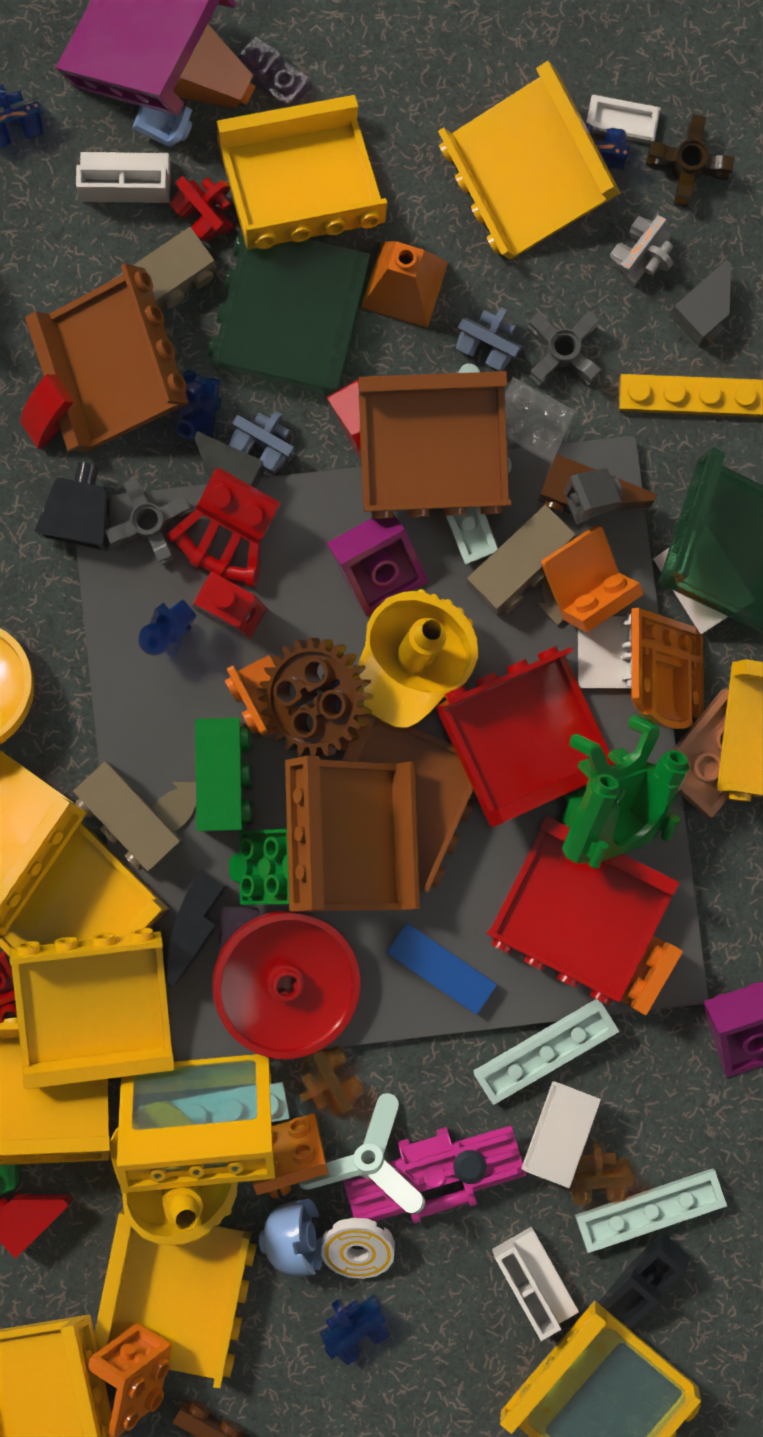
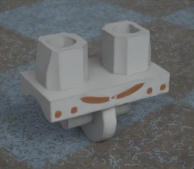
M657 215L654 221L638 216L629 231L631 238L638 241L635 246L630 248L623 243H619L610 253L612 264L623 272L625 281L633 287L645 272L653 275L657 268L668 271L673 265V260L668 255L673 249V245L668 242L671 235L665 228L667 219Z

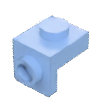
M140 106L132 129L163 145L171 147L187 138L192 127V122L189 121L192 109L185 106L176 116Z

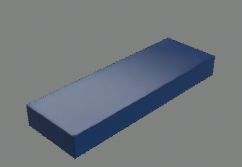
M407 922L386 951L391 957L476 1015L497 986L495 982Z

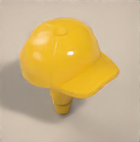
M419 589L418 591L402 592L388 597L375 609L366 625L365 647L357 666L365 665L366 667L359 675L360 678L371 679V683L364 687V693L373 695L372 699L364 701V706L372 710L371 715L395 728H408L417 724L428 715L445 697L444 694L466 683L478 659L477 637L472 627L473 621L464 615L462 608L454 606L450 599L440 600L437 594L430 595L425 590Z
M155 1104L133 1116L132 1128L134 1130L194 1124L178 1109L167 1104ZM117 1128L110 1139V1156L115 1174L119 1181L116 1167L118 1146ZM238 1182L122 1193L124 1215L131 1227L143 1239L158 1245H175L180 1247L189 1242L195 1243L202 1236H208L211 1230H213L214 1225L221 1224L222 1219L231 1214V1208L237 1196Z

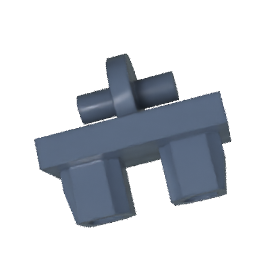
M503 307L499 309L497 315L486 310L483 311L480 320L490 324V329L467 317L465 319L462 318L458 326L462 331L459 335L456 349L473 357L481 340L492 345L493 348L485 363L499 371L505 369L513 356H518L522 345L498 334L500 329L511 335L516 325L504 320L508 310Z
M275 411L270 418L258 413L254 422L263 426L264 430L239 415L233 422L235 432L232 435L229 446L249 454L254 444L264 448L265 451L260 460L263 461L265 471L275 475L284 462L290 463L295 455L293 453V446L274 436L276 434L286 439L290 432L289 429L280 425L283 414Z

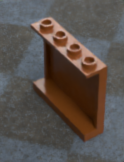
M124 263L121 265L123 275L50 314L35 311L25 317L43 375L56 374L74 401L71 407L58 420L67 451H92L189 404L185 392L186 383L179 373L174 358L175 349L167 337L163 324L164 315L159 306H157L152 291L153 282L145 268Z
M507 371L358 377L363 512H371V519L393 518V511L408 510V517L430 516L429 509H444V516L466 515V508L480 507L481 514L502 513V506H510L505 410Z
M364 714L361 716V719L365 721L367 727L355 730L359 739L350 741L349 748L346 750L342 761L390 764L414 761L419 886L421 890L428 892L430 886L438 888L446 869L440 866L445 852L452 855L458 843L460 835L455 833L460 819L467 822L475 804L474 801L469 799L473 787L452 744L412 726L408 728H395L371 714Z
M303 756L285 760L289 912L399 911L420 909L414 761L397 764L320 760V756Z

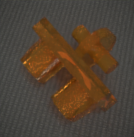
M336 1046L324 1051L321 1049L313 1054L304 1056L303 1059L311 1072L301 1077L307 1088L299 1094L301 1101L304 1102L312 1098L318 1110L329 1104L334 1115L341 1112L345 1114L354 1107L351 1103L355 1102L364 1093V1089L355 1076H351L340 1083L334 1073L336 1069L347 1063V1058L341 1047Z
M592 1143L591 1154L581 1155L570 1188H567V1191L571 1193L573 1203L575 1205L589 1204L592 1202V1189L605 1188L607 1200L612 1202L625 1201L627 1199L628 1187L634 1186V1177L630 1170L628 1158L616 1159L615 1153H602L600 1143Z

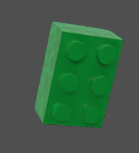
M240 718L195 719L197 831H247V824L253 823V803L250 800H246V787H252V765L245 763V751L252 750V735L249 727L245 726V723Z

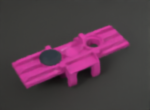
M511 1125L451 1143L447 1127L436 1130V1137L416 1143H410L409 1139L398 1141L402 1158L388 1162L419 1192L459 1180L464 1184L465 1189L425 1201L424 1208L419 1213L411 1214L414 1224L421 1222L420 1218L468 1203L470 1207L477 1205L474 1196L475 1191L526 1176L525 1171L521 1169L523 1163ZM358 1175L343 1180L354 1218L378 1221L406 1212L372 1179H366Z

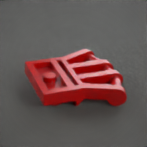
M218 467L214 470L200 501L196 505L195 511L165 537L170 543L173 541L190 560L189 564L198 569L201 566L227 580L245 582V586L255 588L259 580L262 541L281 503ZM204 515L211 519V522L197 547L184 531ZM223 526L232 531L233 534L220 560L207 553L220 527ZM244 538L249 541L247 568L230 566L242 539Z

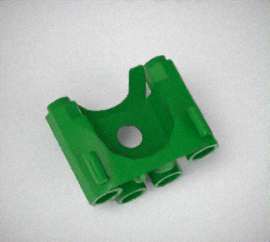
M632 715L629 718L628 727L641 733V738L635 752L629 754L623 747L609 752L608 758L615 765L608 764L603 749L599 744L579 734L571 736L570 747L588 757V759L579 762L578 768L589 779L585 788L567 793L564 797L567 804L562 814V821L570 828L562 847L566 858L576 864L589 863L590 867L598 869L605 860L650 844L661 831V838L664 841L671 840L680 817L676 814L669 815L690 766L686 755L677 750L663 753L657 764L647 762L660 735L659 726L637 715Z

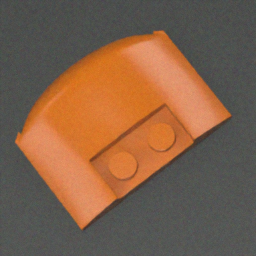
M632 608L631 701L636 711L642 717L666 729H683L693 725L692 716L698 718L703 713V633L700 634L696 627L641 608Z

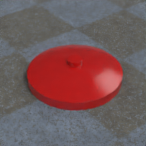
M275 911L250 920L228 939L214 967L212 993L217 1013L224 1027L238 1043L248 1050L265 1057L294 1059L323 1049L344 1031L358 1004L360 973L351 947L332 925L317 916L305 912Z

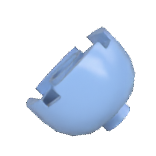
M310 1199L294 1200L276 1207L266 1220L264 1230L259 1234V1245L262 1253H266L269 1262L275 1269L288 1276L316 1274L314 1270H320L322 1266L323 1238L321 1237L316 1240V1231L311 1218L319 1217L314 1202Z

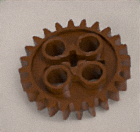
M308 638V641L295 640L294 646H283L284 656H272L276 667H265L264 669L271 677L270 681H261L259 684L267 689V694L259 696L258 700L268 704V707L260 713L264 716L270 715L272 718L266 725V728H277L278 732L274 740L282 741L287 739L285 749L294 750L297 748L299 756L309 755V753L311 756L322 757L323 753L325 756L336 754V748L338 750L348 749L347 740L355 741L359 739L355 728L362 729L367 727L361 716L372 714V710L364 706V701L373 698L372 694L364 693V687L371 683V679H361L359 676L366 669L365 665L354 666L353 663L356 660L357 654L348 653L344 655L346 645L336 644L333 647V639H322L320 642L319 638ZM320 664L324 668V677L322 680H320L317 674V669ZM338 679H339V681H340L339 686H337V687L334 688L333 690H328V689L331 688V686L334 685V684L338 681ZM292 683L296 689V695L294 699L290 695V686ZM325 690H328V691H326V692H324V693H322V694H320V695L317 696V692H316V691H325ZM337 696H339V698L342 701V708L340 712H338L335 707V699ZM311 700L314 701V704L303 705L293 715L291 714L292 709L298 705L305 704ZM308 715H310L313 719V728L311 731L307 726Z

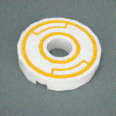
M365 1218L344 1219L333 1224V1229L328 1232L326 1230L324 1233L321 1256L325 1264L337 1274L358 1279L375 1277L387 1271L393 1263L395 1240L388 1229L384 1227V1230L376 1227L377 1222ZM353 1246H362V1247H364L365 1249L356 1250V1249H353V1248H351V1247H353Z

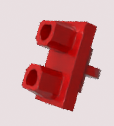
M184 176L175 183L180 190L169 204L183 218H187L197 208L202 216L191 228L201 241L209 242L220 232L228 234L235 228L217 207L218 204L223 211H226L231 206L230 201L226 198L230 191V186L225 180L214 184L209 177L204 179L201 185L207 191L206 193L195 180L188 181Z

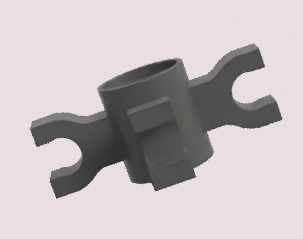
M588 311L572 329L556 330L538 312L529 321L528 324L530 325L527 327V330L547 346L546 356L530 371L531 374L528 378L539 387L556 368L565 369L570 367L589 386L598 377L601 369L580 352L581 342L596 329L599 319ZM558 343H566L571 347L573 353L567 356L560 355L556 352L554 346Z
M137 478L123 483L134 509L131 513L130 521L105 530L110 544L113 548H116L140 536L142 539L150 542L161 566L173 561L174 558L163 535L166 532L167 523L192 513L185 496L183 495L166 505L158 507L153 503H148ZM147 514H154L158 516L157 525L150 530L140 528L141 519Z

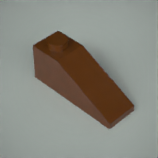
M556 454L537 501L544 503V505L546 504L555 514L563 515L564 512L572 514L563 494V489L570 476L596 469ZM618 479L623 490V496L620 497L621 503L614 510L649 508L655 501L656 493Z

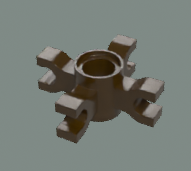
M692 115L691 122L688 124L686 140L678 148L652 141L650 149H648L645 165L671 167L674 175L678 178L673 205L688 206V202L692 197L694 180L701 173L718 179L728 180L729 174L733 171L735 157L711 155L706 145L702 142L707 118L705 116ZM691 156L697 161L698 165H687L682 160V157Z

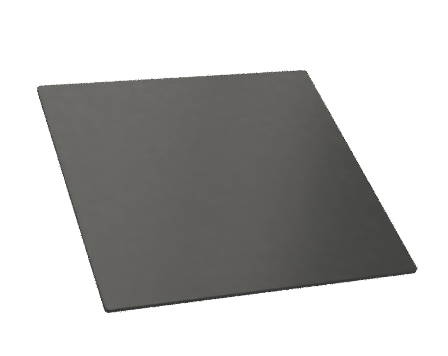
M632 436L507 450V457L512 464L511 470L508 473V493L511 505L502 506V513L486 514L498 547L502 546L543 507L544 503L537 500L556 454L596 470L608 468L611 476L615 475L618 479L642 488L636 439ZM361 467L261 478L256 489L279 501L281 505L262 541L259 580L255 588L245 586V582L228 580L257 596L268 608L251 640L191 607L211 572L201 566L197 569L190 565V560L174 541L170 543L165 537L188 516L167 523V529L163 536L174 560L162 566L158 562L150 542L142 539L140 536L116 548H113L109 542L108 551L76 545L99 766L104 761L111 763L152 808L159 798L177 789L172 782H196L195 719L240 718L245 723V726H248L242 715V712L247 710L243 700L237 703L225 683V680L230 677L227 668L233 665L238 671L267 655H270L271 658L273 655L284 656L283 646H294L295 640L308 641V638H319L320 642L322 639H333V647L336 644L346 645L344 655L356 653L357 657L353 665L358 664L365 647L366 625L372 614L366 616L338 568L327 542L371 519V512H363ZM207 484L143 492L148 503H153L158 507L166 505L184 495L191 511L194 512ZM128 493L111 495L109 528L130 521L134 506ZM645 508L612 510L577 525L572 514L564 512L563 515L556 514L576 534V537L594 525L601 526L619 573L640 582L644 595L613 616H627V614H631L632 608H641L659 614ZM429 509L430 516L408 517V510L393 511V514L406 530L429 581L413 591L423 589L427 594H437L440 600L450 599L454 606L462 608L464 615L473 621L472 627L477 637L478 659L471 676L463 685L466 691L478 687L475 681L495 672L498 678L509 674L506 668L526 659L528 664L539 661L537 655L554 646H557L559 652L572 646L574 652L567 655L566 659L578 683V628L564 620L556 626L536 604L545 603L541 593V584L535 589L529 586L521 594L523 600L510 613L504 610L497 617L467 585V578L490 556L468 565L465 564L448 519L444 516V509ZM154 514L145 515L140 521V528L144 530L153 529L157 525L158 516ZM204 515L184 531L197 547L211 522V519ZM221 526L207 554L220 560L233 532ZM244 538L242 539L230 566L247 568L249 541ZM252 610L250 611V613H249V615H248V617H247V620H248V618L250 617V615H251V613H252ZM321 664L317 669L320 680H322V675H324V668ZM292 683L290 686V695L294 699L296 695V689ZM580 688L609 751L623 747L629 754L635 752L642 734L629 728L628 722L632 715L642 716L632 704L631 688ZM316 691L317 696L322 694V691ZM443 697L428 715L412 727L452 744L436 709L437 706L446 701V698ZM311 700L305 704L298 705L297 708L300 709L303 705L314 704V701ZM308 715L307 726L311 731L313 728V719L310 715ZM659 726L660 735L647 762L657 764L663 753L673 749L676 745L674 729H666ZM251 732L252 750L245 751V763L252 765V787H246V800H250L253 803V823L247 824V831L287 829L285 760L303 756L298 755L297 748L294 750L285 749L287 739L275 741L276 734L264 739L260 732L255 735ZM336 748L335 755L325 756L323 753L320 760L342 761L346 750H338ZM587 784L573 791L585 788ZM473 790L469 799L474 801L475 804L467 822L460 819L455 833L459 834L460 838L453 854L450 855L445 852L440 866L446 869L438 888L430 886L428 892L420 889V909L399 911H301L325 920L344 937L356 957L360 973V995L355 1012L344 1031L323 1049L555 1022L595 1000V998L590 996L592 988L580 982L577 988H574L558 980L559 971L547 965L544 971H541L524 962L526 954L514 948L511 954H508L491 945L494 938L486 934L491 929L540 832V827L545 817L548 816L564 824L562 814L567 804L564 798L565 795L491 828ZM678 793L669 815L676 814L680 817L671 840L664 841L661 838V831L650 844L624 853V855L680 882L653 935L664 942L676 946L683 952L650 1010L704 1004V1001L708 1000L684 805L680 793ZM195 807L192 816L186 824L177 831H174L184 842L150 872L144 867L138 871L124 856L129 851L120 841L114 845L107 838L108 847L170 908L150 929L153 932L160 931L162 938L173 1061L256 1054L242 1046L230 1035L217 1013L212 993L214 967L223 946L235 931L258 916L275 911L289 910V904H240L239 883L234 882L229 876L230 857L235 853H239V831H197ZM200 869H204L227 885L207 914L218 925L179 982L172 986L167 983L171 935L185 895ZM406 922L497 984L477 1015L386 953ZM612 1000L610 1006L603 1003L610 1015L639 1012L622 1001L619 1003Z

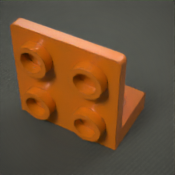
M594 525L541 561L563 620L586 633L644 595L640 582L619 573L604 530L599 525Z
M270 655L238 671L232 665L227 668L230 677L225 680L237 703L243 700L247 707V710L242 712V715L249 729L254 735L260 732L264 739L278 732L277 728H266V725L272 718L270 715H261L260 712L267 708L268 704L258 700L259 696L267 694V689L259 685L260 682L270 681L271 678L264 671L265 667H276ZM298 708L292 709L291 714L293 715Z
M653 935L621 1001L640 1013L647 1015L683 951Z
M139 1323L126 1330L89 1359L88 1370L117 1388L108 1431L109 1437H119L126 1430H132L148 1412H154L164 1398L162 1389L165 1376L170 1368L168 1360L172 1344Z

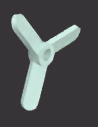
M390 1093L382 1094L378 1098L364 1143L355 1151L354 1155L327 1162L329 1174L300 1182L299 1186L302 1189L309 1190L361 1175L363 1178L372 1179L406 1212L411 1214L419 1213L425 1205L424 1196L392 1167L383 1156L399 1106L397 1098ZM367 1159H375L371 1164L364 1163Z

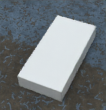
M592 95L586 127L590 133L651 144L655 140L661 108Z

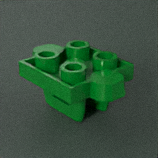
M287 829L239 831V853H235L230 857L229 876L234 882L239 883L240 904H289Z

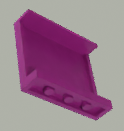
M91 0L56 69L72 86L80 90L178 116L184 102L173 91L217 5L234 8L236 3L234 0Z

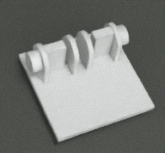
M627 614V616H611L588 633L578 628V685L580 688H631V614Z

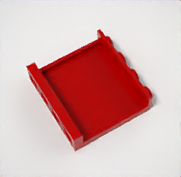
M557 646L539 653L537 655L539 661L528 664L526 659L507 667L506 669L509 674L498 678L495 672L475 681L478 687L466 691L465 686L456 688L444 694L446 701L436 707L491 828L587 784L589 778L578 768V764L580 761L588 759V757L570 747L572 735L579 734L599 744L603 749L608 764L615 765L608 758L610 751L566 659L567 655L574 652L572 646L560 652Z
M546 816L491 929L486 934L494 938L491 945L511 954L514 948L526 954L524 962L541 971H544L546 965L559 971L558 980L574 988H577L579 982L592 988L591 997L609 1006L612 1000L620 1003L680 882L624 854L603 861L598 869L590 867L589 863L576 864L566 858L562 850L570 828Z

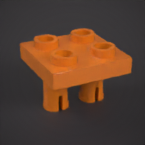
M315 1113L272 1125L275 1179L252 1181L256 1195L268 1192L272 1198H279L277 1189H280L282 1196H285L290 1192L291 1185L329 1174Z

